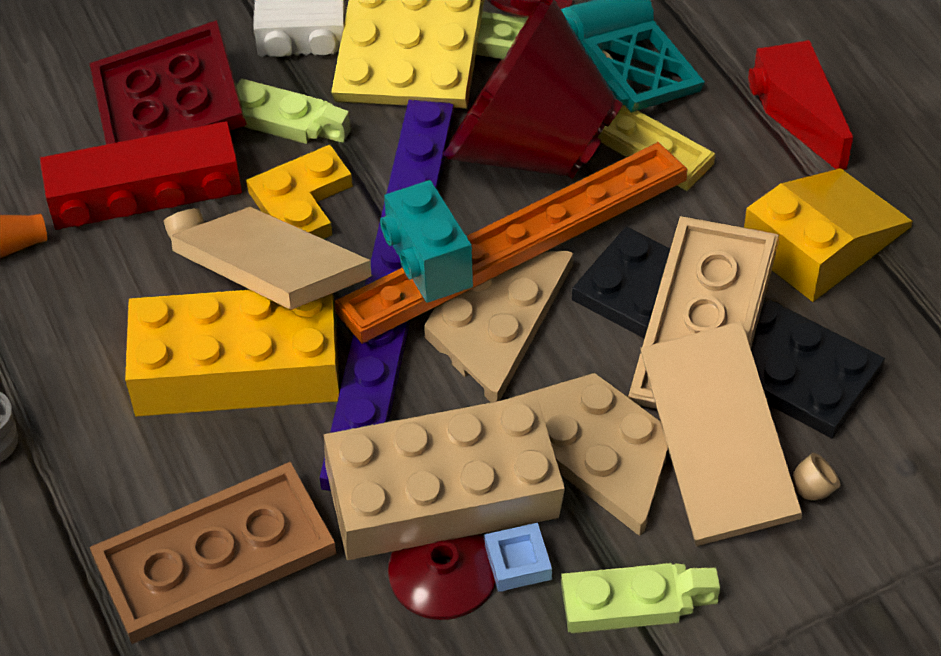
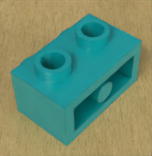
M428 180L385 194L386 216L380 218L383 236L387 244L395 249L406 276L410 280L413 279L426 303L472 288V245L432 181Z

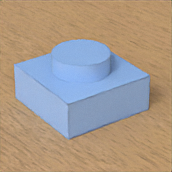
M538 523L484 534L485 548L498 592L552 580V567Z

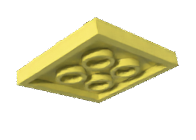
M349 0L331 91L335 102L407 105L408 100L452 103L454 108H467L484 0Z

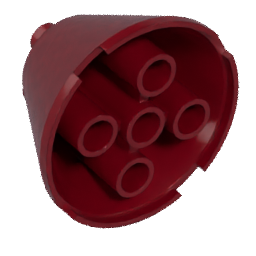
M540 0L517 34L515 41L506 53V57L499 62L449 142L450 145L443 155L450 160L559 176L566 175L573 179L582 164H586L601 142L598 136L604 127H608L621 109L623 103L615 98L614 93L556 1Z

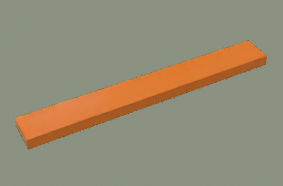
M657 142L467 235L466 237L472 245V288L686 181L687 168L664 146ZM402 267L335 300V312L363 344L472 288L426 303L413 279H408Z

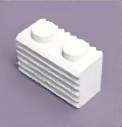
M255 0L254 34L257 54L262 58L266 54L270 57H281L285 55L290 56L291 54L299 56L301 53L306 56L309 53L314 55H327L331 53L333 55L339 52L346 18L345 0Z

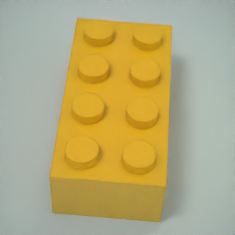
M252 290L129 298L125 381L135 417L337 402L340 387L337 319L333 293L293 310Z

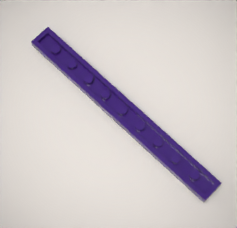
M408 100L386 194L428 180L432 181L438 191L445 161L443 153L448 147L454 119V104ZM384 201V206H383V210H382L381 217L386 216V213H385V201ZM380 223L370 261L372 276L366 279L365 286L402 268L398 254L393 246L387 244L383 236ZM411 319L363 344L353 334L330 433L389 422ZM324 456L319 478L321 490L331 491Z

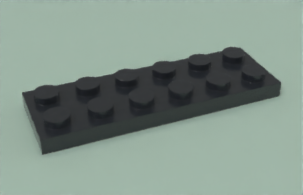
M626 226L572 287V300L645 339L670 248ZM767 297L764 298L751 352L769 406L833 439L881 373L885 358Z

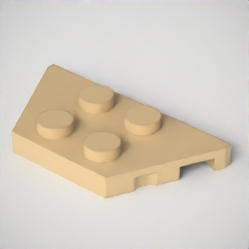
M569 251L543 252L436 306L424 325L425 339L440 353L448 355L452 365L464 377L470 374L484 388V396L491 403L500 401L573 266V253Z
M596 373L508 398L513 399L537 394L560 474L640 536L646 529L654 496H656L663 465L666 463L669 454L661 421Z

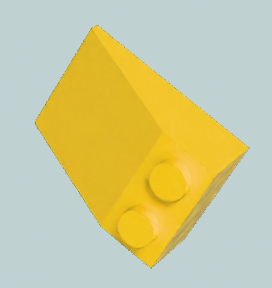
M839 168L779 184L747 207L744 228L779 234V245L772 271L810 301L814 302L911 228L913 221Z

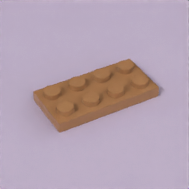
M291 462L89 547L132 644L336 554L335 542Z

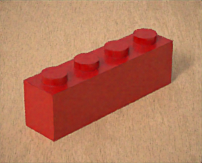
M227 121L40 157L46 201L55 230L242 193L237 161Z

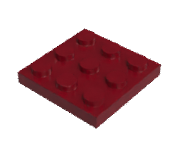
M217 20L89 63L106 144L226 121L229 131L247 125L225 41Z

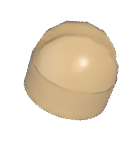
M198 208L175 213L163 221L170 239L173 234L205 223Z
M816 453L810 454L800 462L793 472L792 483L795 491L804 499H824L840 487V480L833 468L824 458Z

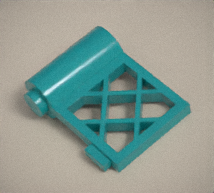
M591 0L561 9L614 93L615 98L621 101L630 112L701 91L705 81L656 24L650 0ZM649 39L659 52L637 46L635 42ZM610 50L624 55V63L606 57L602 51ZM633 58L655 66L654 73L631 66V59ZM664 69L676 73L683 81L677 82L660 76L661 70ZM626 79L649 86L650 91L636 94Z

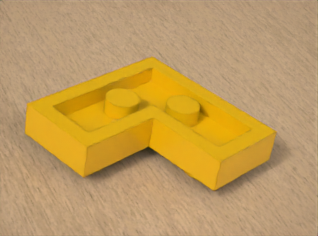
M331 145L322 147L246 180L248 193L261 212L322 239L332 236V226L317 202L353 187L350 171Z

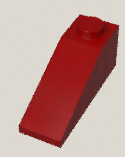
M810 40L757 48L755 66L749 69L748 80L751 93L754 96H759L765 113L833 168L847 170L853 135Z

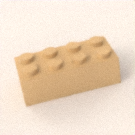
M537 394L324 434L325 466L347 560L559 518L565 488Z

